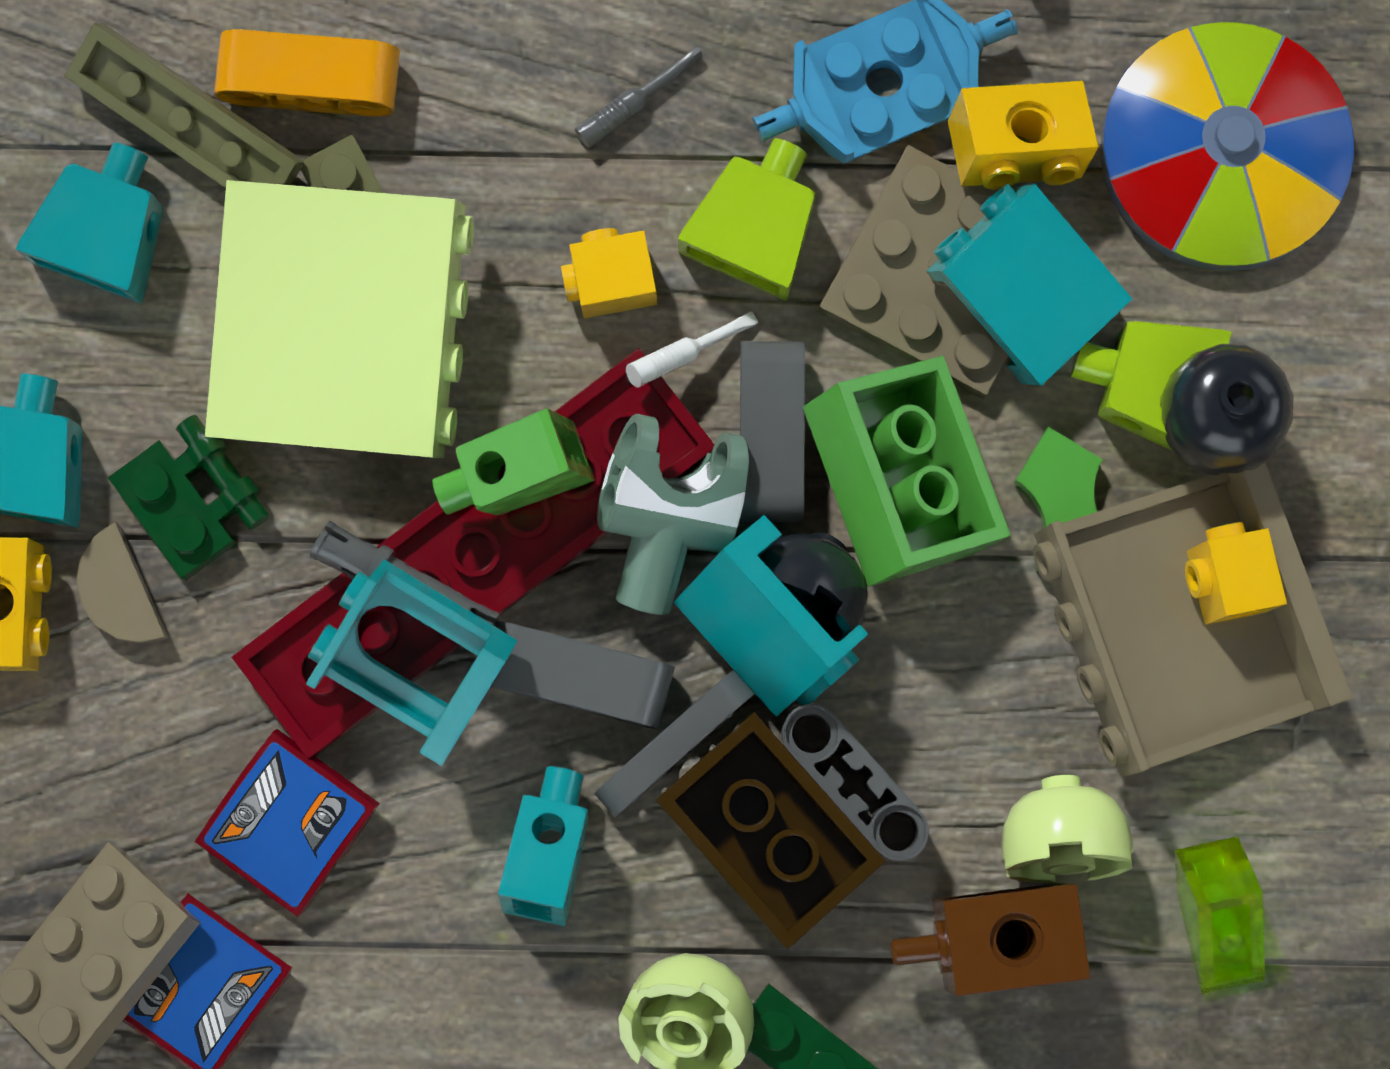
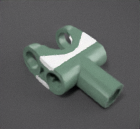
M635 414L626 423L608 463L598 502L597 521L599 529L602 531L632 536L616 592V600L638 611L663 615L671 613L688 547L720 553L733 541L745 498L749 466L748 446L743 436L723 432L715 442L712 453H707L702 465L692 474L682 478H665L662 476L659 467L660 453L656 452L659 441L658 421L655 417Z

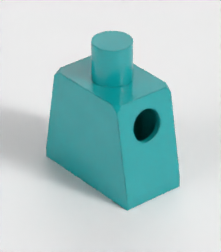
M113 142L101 173L72 163L67 165L20 238L16 250L34 265L142 304L163 214V206L149 191L137 187L149 157L130 146Z
M21 373L13 408L0 406V515L79 528L82 427L70 418L52 414L58 387L57 380L40 375Z
M546 767L540 797L523 795L498 891L503 913L565 927L588 828V809L577 806L584 779L583 774L561 767ZM555 830L561 833L560 840L556 843L544 844L538 841L539 835L544 831Z

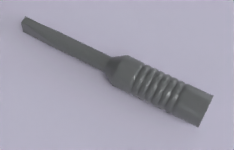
M696 47L641 88L627 89L605 107L601 108V110L593 114L592 117H589L575 127L574 130L582 143L587 148L592 147L603 139L605 135H608L618 126L622 125V123L626 122V120H629L644 109L648 97L702 58L701 50Z

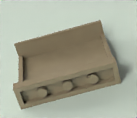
M1266 462L1250 471L1246 470L1237 474L1220 473L1219 475H1208L1064 523L1057 521L1034 534L1037 542L1033 548L1036 567L1041 577L1046 582L1051 581L1059 603L1055 608L1058 628L1066 642H1073L1081 667L1077 669V679L1081 692L1089 704H1095L1103 726V729L1099 731L1102 751L1109 764L1118 767L1121 777L1146 771L1151 767L1309 712L1353 699ZM1243 522L1245 532L1269 528L1287 604L1266 613L1204 625L1199 600L1191 595L1185 579V564L1189 560L1187 550L1207 541L1205 531L1218 526Z

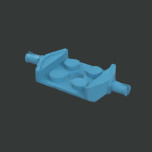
M913 0L807 46L804 40H801L794 44L793 98L787 100V105L757 117H752L756 131H759L758 136L762 143L797 127L799 133L806 131L830 156L845 164L948 120L961 89L978 87L979 56L983 52V47L1009 36L1017 35L1015 20L1010 21L1012 14L1006 9L974 25L972 22L967 23L965 19L942 0ZM875 69H890L899 76L901 88L891 96H878L868 88L866 78Z

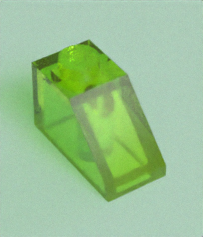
M1236 836L1176 849L1177 897L1201 993L1205 994L1264 981L1263 891L1239 837Z

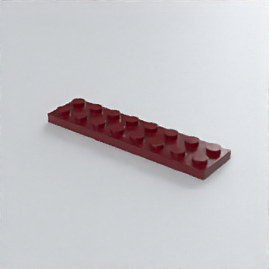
M638 348L555 411L574 421L595 481L501 515L479 511L475 505L447 515L437 500L379 544L377 548L385 545L395 551V558L456 590L470 600L492 611H496L501 616L609 533L600 530L598 526L597 510L608 463L626 423L633 415L641 414L657 419L659 441L656 452L660 453L659 467L662 476L665 478L683 477L705 459L707 453H712L715 444L661 376L638 388L632 385L626 374V366L645 356L640 348ZM505 464L501 467L499 471V481L503 478L505 474ZM343 573L231 657L307 759L319 755L379 709V707L326 675L315 689L306 685L318 664L308 658L313 646L328 624L338 629L348 613V610L341 607L339 602L351 584L352 579ZM377 606L367 610L362 615L358 625V637L364 651L376 661L411 682L416 681L461 646L405 611L393 606Z

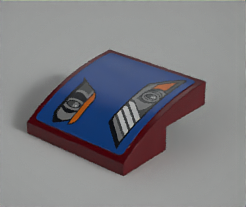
M276 729L266 739L231 786L196 838L195 843L296 917H299L308 909L338 861L349 852L380 803L316 756L307 759L294 740Z
M187 893L180 903L201 923L123 1019V1022L188 1069H222L248 1036L253 1023L291 975L292 967Z

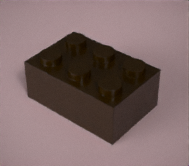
M755 712L656 799L787 950L886 862Z

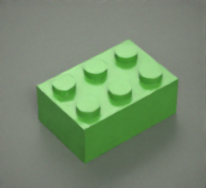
M944 356L839 382L802 407L868 587L972 556L1011 536Z

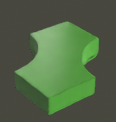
M1048 426L1013 483L1035 505L1042 522V528L1057 521L1064 523L1097 512L1094 499V485L1096 474L1103 459Z

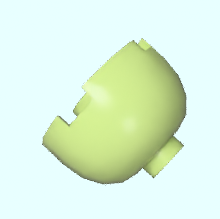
M1057 775L1042 779V789L1024 795L1014 804L1002 828V862L1005 863L1007 877L1012 880L1031 883H1056L1055 875H1071L1086 872L1087 881L1116 876L1132 869L1133 838L1124 812L1113 798L1100 789L1082 787L1081 778L1075 775Z
M688 953L666 957L645 970L633 984L618 1017L620 1039L630 1057L638 1064L641 1056H643L650 1064L659 1069H734L740 1065L746 1055L754 1028L753 1004L741 979L723 963L704 955Z

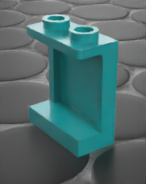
M1007 184L997 190L982 204L979 210L984 217L968 232L963 227L959 228L937 246L933 253L938 260L926 272L934 281H943L1012 359L1006 366L1021 384L1042 386L1133 298L1036 184L1018 186L1014 189Z
M763 515L727 545L673 603L777 717L793 701H796L800 706L811 704L860 659L851 649L865 638L868 633L859 624L844 639L839 642L834 641L759 557L782 534Z

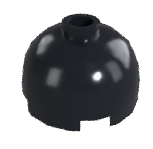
M1219 344L1193 353L1170 375L1160 397L1162 422L1167 432L1165 438L1169 447L1185 464L1209 475H1219L1220 473L1237 474L1258 468L1282 446L1293 421L1294 395L1285 373L1268 355L1247 345Z
M799 533L780 536L759 557L834 641H841L859 624L862 625L868 601L867 582L856 560L847 552L845 545L839 539L826 533H814L813 535Z

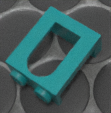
M383 559L369 577L359 571L347 588L339 605L348 610V613L338 629L328 624L313 646L308 658L318 664L306 685L315 689L326 675L427 736L428 738L419 753L442 766L518 640ZM377 606H393L401 609L478 656L449 704L376 661L364 651L358 637V625L362 615L367 610Z

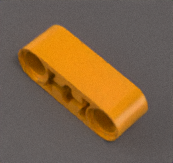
M243 29L225 30L220 34L214 97L229 104L247 107L370 117L389 116L394 113L400 50L394 45L376 40Z

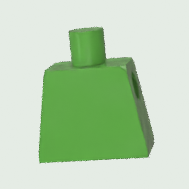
M546 408L457 447L456 455L461 468L434 478L433 488L441 508L447 515L471 505H475L479 511L501 515L595 481L574 421ZM505 464V474L503 478L499 481V471L501 467Z

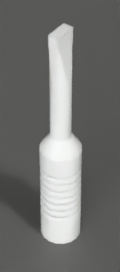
M751 311L697 339L682 338L626 366L627 377L632 385L638 388L696 360L701 350L752 328L759 322Z

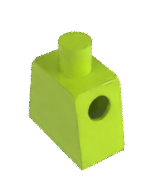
M774 138L761 166L734 156L682 229L678 237V253L787 301L815 197V192L812 189L795 182L807 153L791 142Z
M1129 321L1119 332L1115 349L1087 342L1076 352L1070 377L1105 386L1098 410L1099 417L1173 451L1165 438L1167 432L1162 422V406H1160V397L1170 375L1193 353L1219 344H1229L1232 332L1223 329Z

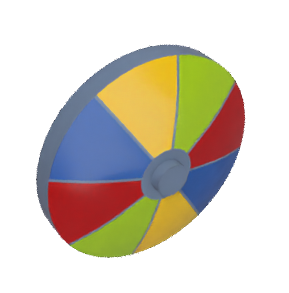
M1217 22L1197 25L1173 33L1147 49L1131 65L1118 84L1107 107L1100 138V157L1105 183L1113 203L1129 227L1142 240L1167 257L1186 265L1213 271H1239L1265 266L1286 257L1307 243L1325 225L1341 202L1349 183L1354 158V135L1348 107L1340 89L1325 67L1311 53L1298 43L1270 29L1238 22Z

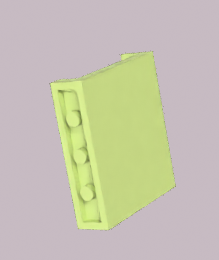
M227 180L205 437L444 458L445 446H453L457 431L456 408L448 407L450 382H459L463 364L462 345L454 344L456 318L464 319L468 306L467 280H460L462 254L470 255L474 238V220L472 216H465L466 205L456 199Z

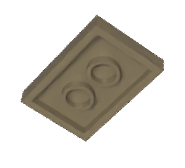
M108 842L1 974L0 1013L55 1069H84L201 922L122 848Z

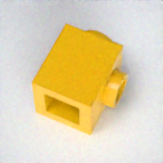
M615 228L598 229L583 234L581 236L582 242L569 244L573 263L561 266L567 302L580 301L584 319L657 305L656 288L644 230L619 235L618 230Z
M1243 522L1218 526L1205 531L1207 541L1187 550L1189 560L1185 564V579L1189 592L1194 598L1199 600L1204 625L1266 613L1287 604L1269 528L1245 532Z

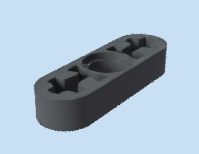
M734 670L731 671L608 779L594 793L595 796L617 818L742 708L755 693Z

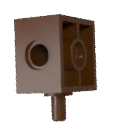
M1052 883L932 899L935 921H933L934 934L893 939L890 943L892 962L896 966L938 961L940 973L943 975L944 989L955 996L1091 979L1077 884ZM1014 920L1022 933L1021 943L1013 953L1003 955L997 947L996 934L1005 922Z

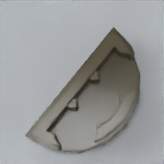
M113 522L93 537L80 558L76 584L81 606L95 626L116 639L140 644L169 639L120 524Z

